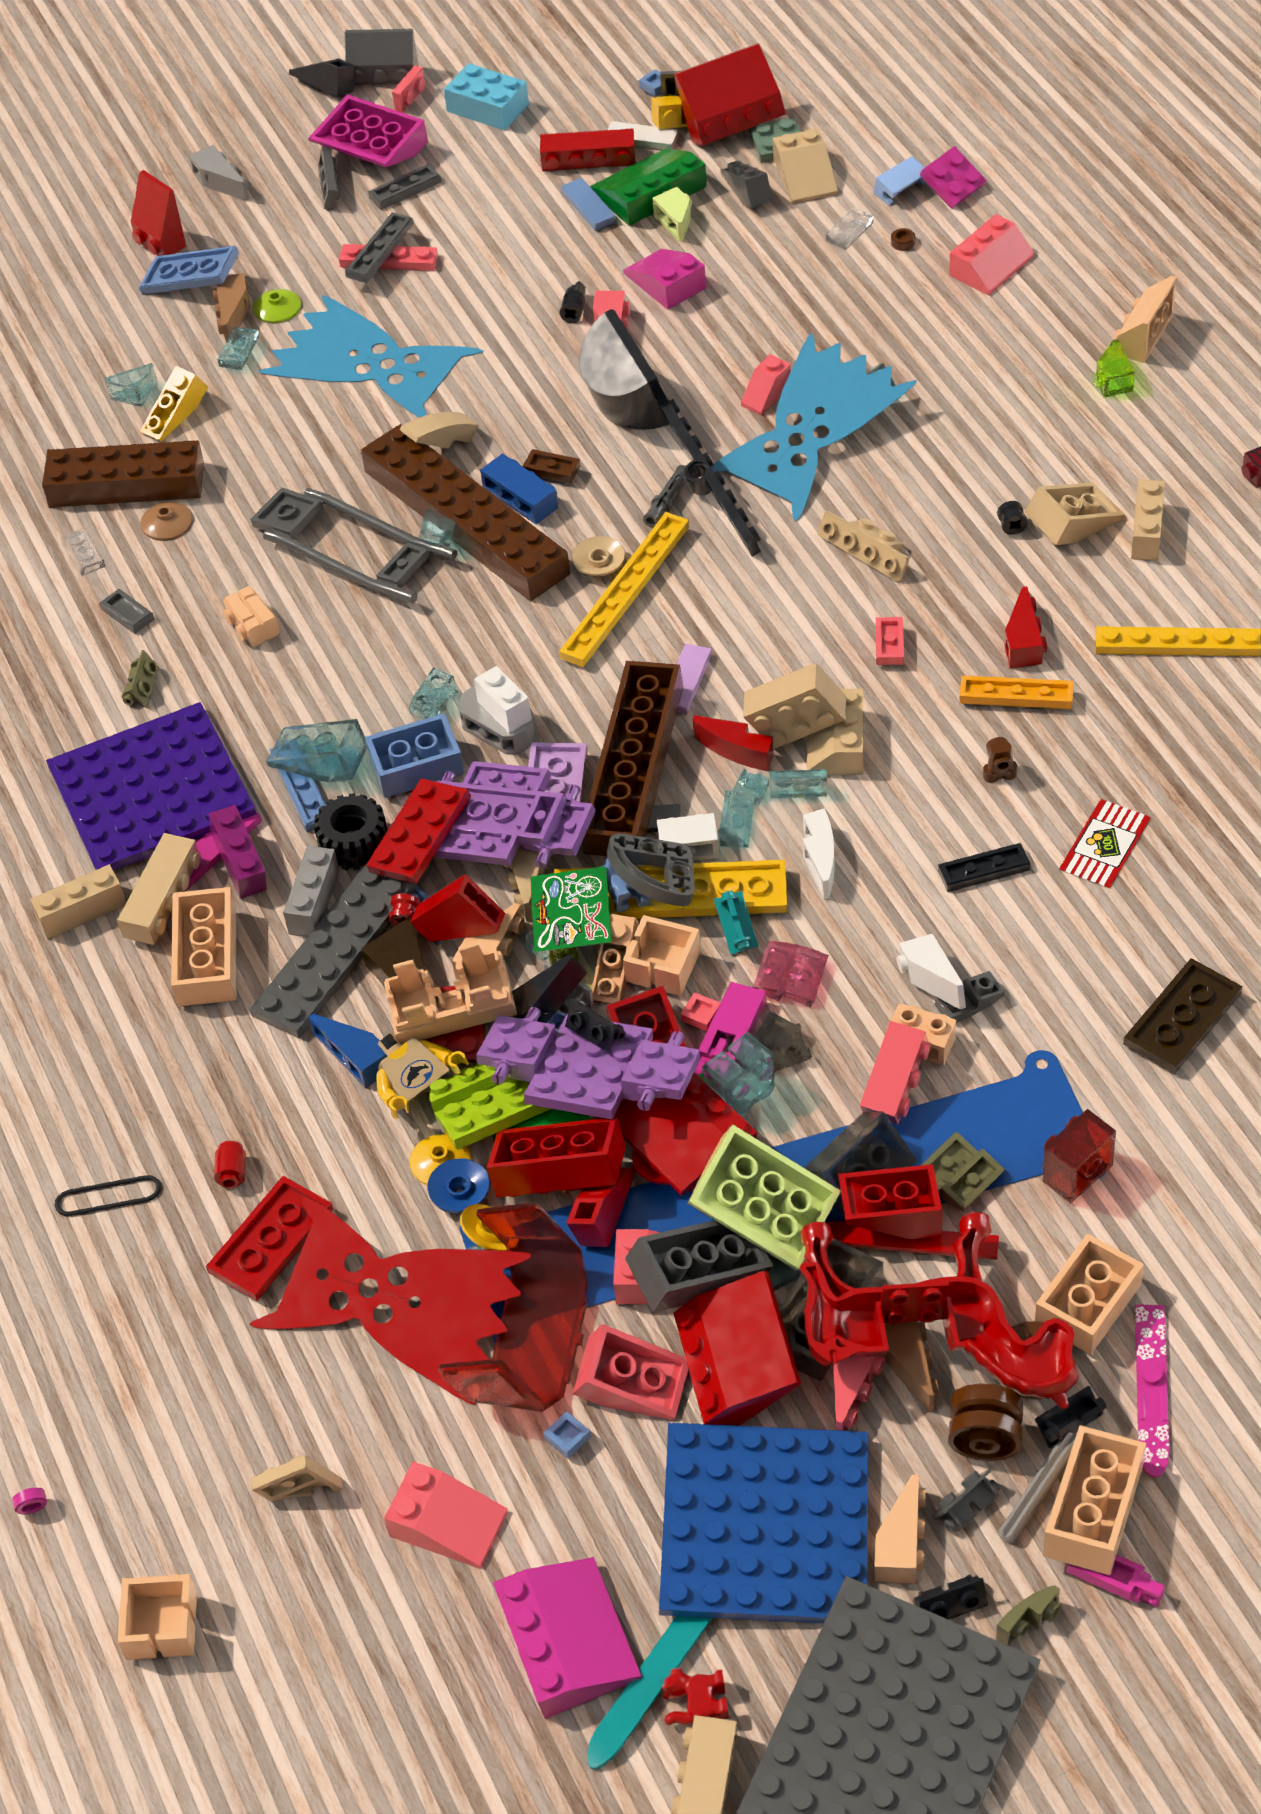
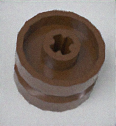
M979 1383L956 1389L951 1395L950 1418L952 1420L949 1422L948 1445L956 1453L975 1460L996 1461L1015 1456L1021 1450L1022 1445L1021 1424L1023 1423L1024 1400L1015 1391L996 1384Z

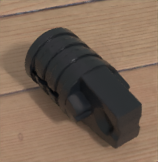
M580 281L566 289L559 311L560 317L569 323H575L580 320L585 304L586 286Z

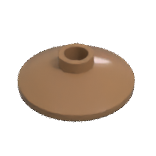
M164 502L154 505L144 513L141 519V528L144 534L151 539L159 541L180 537L188 531L192 524L191 511L185 505L177 502Z

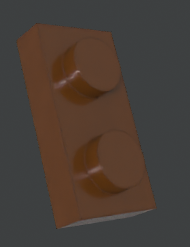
M532 449L522 467L534 472L537 477L572 484L581 466L580 459Z

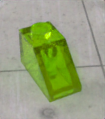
M1118 339L1113 340L1099 358L1096 373L1093 374L1094 385L1100 389L1104 398L1133 392L1135 371Z

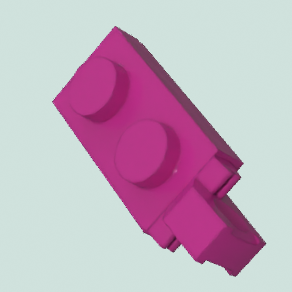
M1116 1555L1111 1575L1067 1564V1573L1129 1601L1139 1603L1141 1600L1143 1603L1158 1608L1164 1596L1165 1585L1151 1580V1575L1144 1571V1566L1119 1555Z

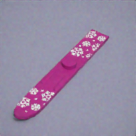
M1135 1304L1138 1441L1146 1443L1143 1464L1144 1472L1151 1478H1159L1165 1473L1169 1460L1165 1305Z

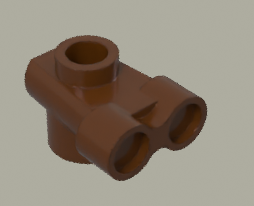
M996 737L989 740L986 744L989 758L988 764H985L983 767V779L989 783H994L999 778L1014 779L1017 776V763L1013 761L1011 744L1004 737Z

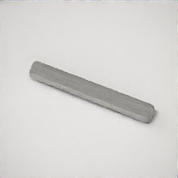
M1068 1432L1063 1435L1062 1441L1057 1442L999 1529V1537L1010 1544L1016 1542L1067 1465L1076 1435Z

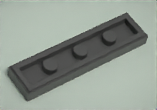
M392 212L345 270L346 278L368 283L414 225L413 218Z

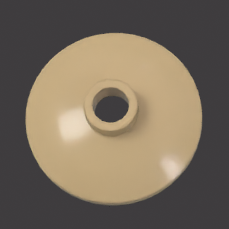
M607 536L587 538L581 541L572 553V561L575 568L589 576L611 574L618 570L625 560V550L622 544Z

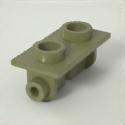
M144 650L141 651L140 657L131 663V670L128 676L130 683H126L122 699L126 705L140 702L146 708L159 667Z

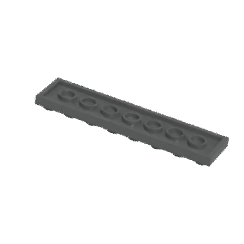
M365 865L249 1009L252 1017L300 1038L310 1025L309 1016L319 1014L363 958L361 948L378 938L390 924L389 913L393 910V907L390 905L391 897L401 893L413 894L415 888L420 886L431 872L430 866L428 865L418 883L413 884L370 873Z

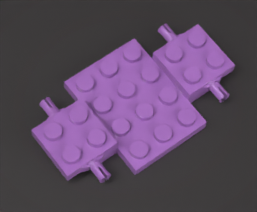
M473 761L463 783L453 782L456 775L451 771L449 773L446 771L442 780L437 781L466 788L471 798L434 857L510 866L521 844L526 851L540 852L535 865L545 869L550 856L553 854L576 856L596 810L591 803L576 801L581 791L578 785L574 784L573 786V784H570L565 796L562 793L544 792L551 778V774L546 768Z
M530 1007L526 1017L523 1019L498 1015L476 1054L478 1064L496 1068L492 1076V1081L495 1084L499 1082V1085H502L506 1077L530 1082L524 1093L525 1104L613 1119L622 1099L638 1101V1108L644 1110L645 1107V1111L650 1109L655 1098L667 1097L681 1100L701 1059L699 1049L680 1046L684 1040V1035L681 1032L677 1034V1031H674L668 1043L664 1044L652 1041L653 1030L651 1028L616 1022L613 1023L623 1026L626 1036L621 1042H613L611 1051L608 1053L566 1028L567 1015L557 1033L554 1024L537 1022L541 1011L536 1007L535 1009Z

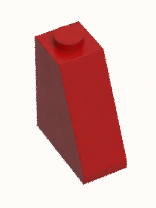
M465 874L418 904L410 923L429 942L495 934L499 931L506 913Z

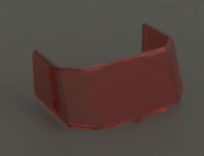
M538 1203L478 1209L477 1217L506 1246L507 1251L524 1252L531 1254L532 1257L524 1262L510 1266L511 1282L521 1292V1295L506 1299L501 1321L508 1330L498 1334L492 1360L440 1364L438 1371L446 1382L464 1399L469 1401L543 1412L564 1397L566 1385L570 1384L577 1347L582 1345L584 1339L581 1329L588 1302L586 1297L588 1283L582 1251Z

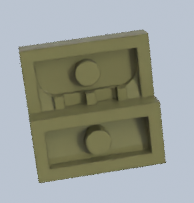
M957 1131L921 1164H933L939 1197L962 1212L1005 1171L983 1148L977 1151Z

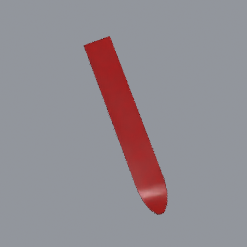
M844 1221L825 1222L832 1229L833 1240L830 1244L839 1246L953 1256V1243L961 1236L960 1232L943 1230V1237L910 1240L847 1225ZM989 1235L979 1245L978 1258L997 1260L999 1235Z

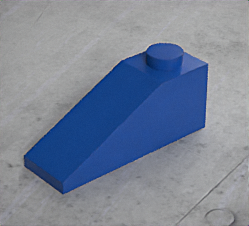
M316 1014L309 1016L313 1035L365 1088L377 1081L376 1074L379 1071V1064L387 1055L379 1047L378 1042L380 1040L373 1033Z

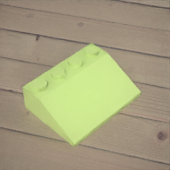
M732 1124L721 1137L707 1162L688 1204L795 1270H799V1266L804 1261L805 1254L800 1231L810 1223L825 1222L841 1191Z

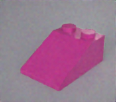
M661 248L623 269V273L667 310L706 289L705 265L692 254Z

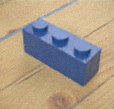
M503 453L480 469L482 486L535 525L558 509L555 487L550 483H546L537 477L534 472L528 471L516 460L510 459Z

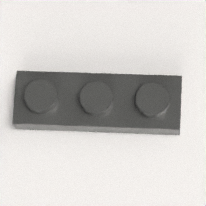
M322 146L318 160V172L324 209L333 210L335 200L339 201L340 186H337L338 172L335 171L336 157H332L331 148Z

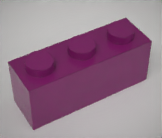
M236 805L209 813L210 832L239 898L241 899L267 890L265 869Z

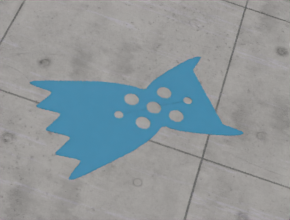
M322 295V300L328 311L304 313L303 316L311 324L312 329L289 331L288 334L297 347L272 350V353L279 359L282 365L265 368L258 372L274 376L331 382H356L373 379L377 381L380 388L393 400L420 418L428 415L423 404L457 361L463 356L478 354L484 351L478 348L460 346H410L400 348L392 337L375 323L336 300ZM381 343L387 346V350L384 353L376 354L372 352V347L376 344ZM352 350H357L358 354L356 356H350L349 352ZM408 354H417L420 359L414 364H408L404 361V358ZM389 358L395 361V365L392 368L384 369L380 367V362L384 359ZM362 363L371 366L370 371L364 374L357 373L355 368ZM424 371L426 376L420 378L417 377V373ZM392 374H400L403 376V380L398 384H391L388 382V377Z
M810 334L803 344L782 390L776 412V428L773 431L757 436L714 463L711 469L713 472L728 471L791 501L793 519L796 521L801 516L810 494L818 464V449L835 443L861 428L904 395L916 384L917 380L892 387V366L867 375L865 354L848 362L841 363V343L835 344L823 351L815 352L814 336ZM823 407L825 411L823 414H816L815 409ZM792 413H798L802 416V421L798 425L791 426L787 424L786 418ZM818 426H826L829 429V434L824 438H816L813 435V431ZM794 433H800L804 436V442L801 445L793 446L789 444L788 438ZM777 441L779 449L776 452L767 453L764 451L763 446L766 442ZM801 453L807 457V461L801 466H794L791 463L792 456ZM770 465L778 467L775 472L768 471Z

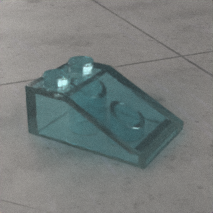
M357 719L284 727L266 763L268 767L327 783L346 782L353 780L367 750L365 735Z

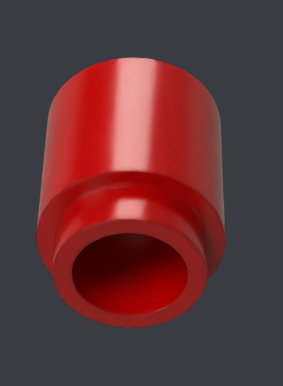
M224 1141L219 1144L218 1149L215 1151L214 1180L224 1188L232 1189L245 1181L246 1152L243 1150L241 1143Z

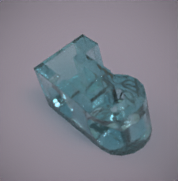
M432 668L411 699L410 713L422 719L437 716L441 707L443 708L448 699H453L458 693L454 676Z

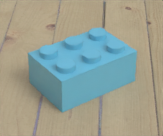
M470 63L444 88L447 112L504 131L529 105L526 81Z

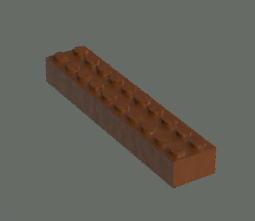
M401 424L361 449L364 470L369 476L424 519L433 521L436 526L446 532L448 538L530 602L571 574L568 552L429 445L416 443L400 431Z

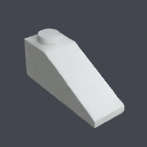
M933 934L899 943L900 956L896 957L897 965L900 972L906 973L913 985L958 1009L966 1008L963 983Z

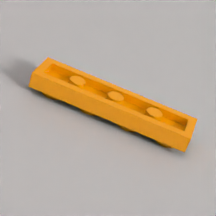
M961 675L960 704L1072 709L1073 681Z

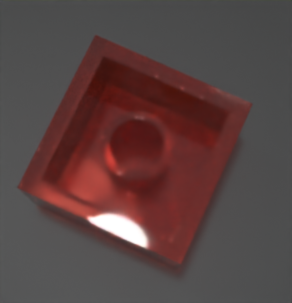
M1086 1109L1080 1116L1072 1117L1066 1124L1065 1129L1058 1135H1052L1044 1145L1042 1182L1069 1203H1072L1113 1166L1116 1130L1089 1109Z

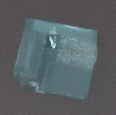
M426 509L419 539L450 546L455 520L437 516L436 511Z

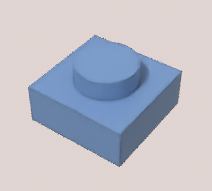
M655 69L639 79V88L654 97L661 94L660 72Z
M567 1411L543 1433L544 1439L567 1459L591 1438L590 1430Z

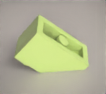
M675 187L653 197L654 217L679 242L683 241L691 220L690 207H692V202L687 194H684L678 187Z

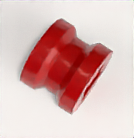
M404 893L393 895L390 902L393 910L389 913V922L398 925L408 917L412 919L419 904L418 897Z

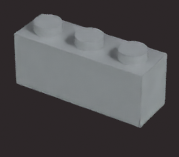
M307 846L283 912L288 934L308 937L324 917L340 871L335 849Z

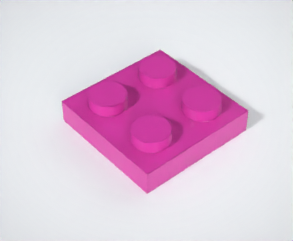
M955 146L923 168L919 174L951 209L984 186L987 181Z

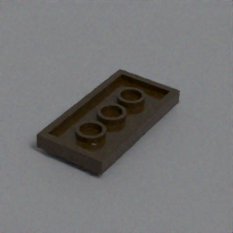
M1190 958L1124 1036L1123 1044L1176 1074L1242 994L1243 986Z

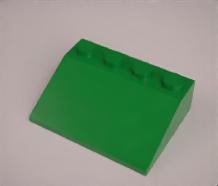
M665 148L590 187L612 212L630 226L654 214L653 197L675 187H678L688 196L706 188V164L692 152Z

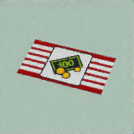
M1100 799L1059 869L1110 888L1151 817Z

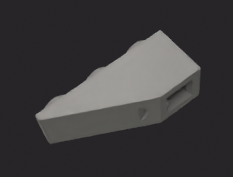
M214 145L188 155L192 173L202 186L244 201L249 200L247 195L249 185L246 178L238 174L235 165L230 164L225 154L219 152Z

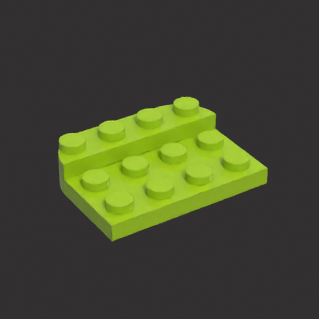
M477 1064L473 1067H466L460 1070L461 1073L459 1075L454 1074L445 1079L435 1080L430 1084L431 1092L429 1099L436 1120L457 1150L552 1109L525 1104L524 1093L530 1082L506 1077L502 1085H499V1082L495 1084L492 1081V1076L496 1068L492 1066Z

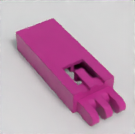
M730 982L699 1047L701 1059L695 1070L697 1075L708 1070L707 1074L715 1078L716 1074L719 1073L717 1079L719 1084L724 1085L730 1072H735L767 1003L766 991ZM724 1035H726V1038H729L730 1035L735 1036L728 1052L723 1051L728 1045L727 1040L723 1039Z

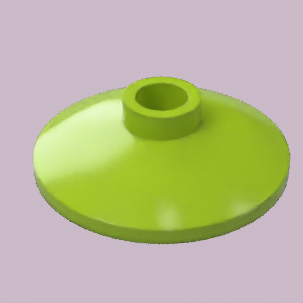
M273 289L259 295L255 299L252 308L255 317L265 323H282L298 314L301 308V301L299 296L293 291Z

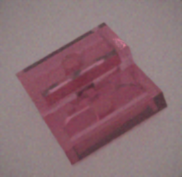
M768 941L752 988L766 991V996L776 1001H780L782 996L811 1007L815 1001L829 955L792 943Z

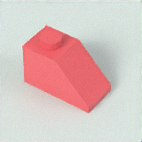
M771 354L755 368L742 398L741 406L762 416L780 398L791 372V364Z

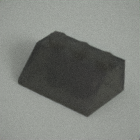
M884 1111L863 1112L805 1169L840 1190L838 1174L910 1167L917 1159ZM840 1192L833 1206L844 1214Z

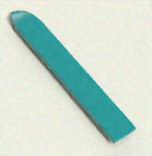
M682 1616L674 1618L640 1666L639 1672L642 1678L628 1683L590 1739L587 1758L588 1766L592 1770L605 1766L621 1750L662 1692L661 1687L664 1684V1679L670 1674L672 1669L678 1668L713 1618Z

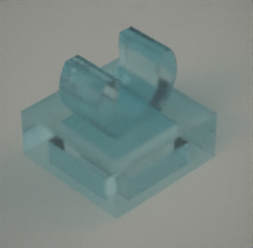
M743 769L732 790V798L759 806L769 787V778L762 776L760 773L753 774Z

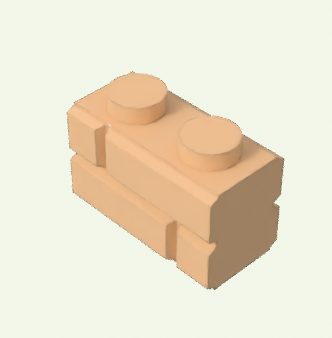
M247 586L239 590L237 594L233 593L224 598L225 610H223V615L229 625L235 624L236 632L242 641L247 640L251 646L256 647L264 643L266 639L270 640L279 635L280 630L277 618L252 587Z

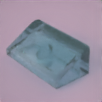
M725 790L719 830L720 846L749 848L755 802L729 790Z

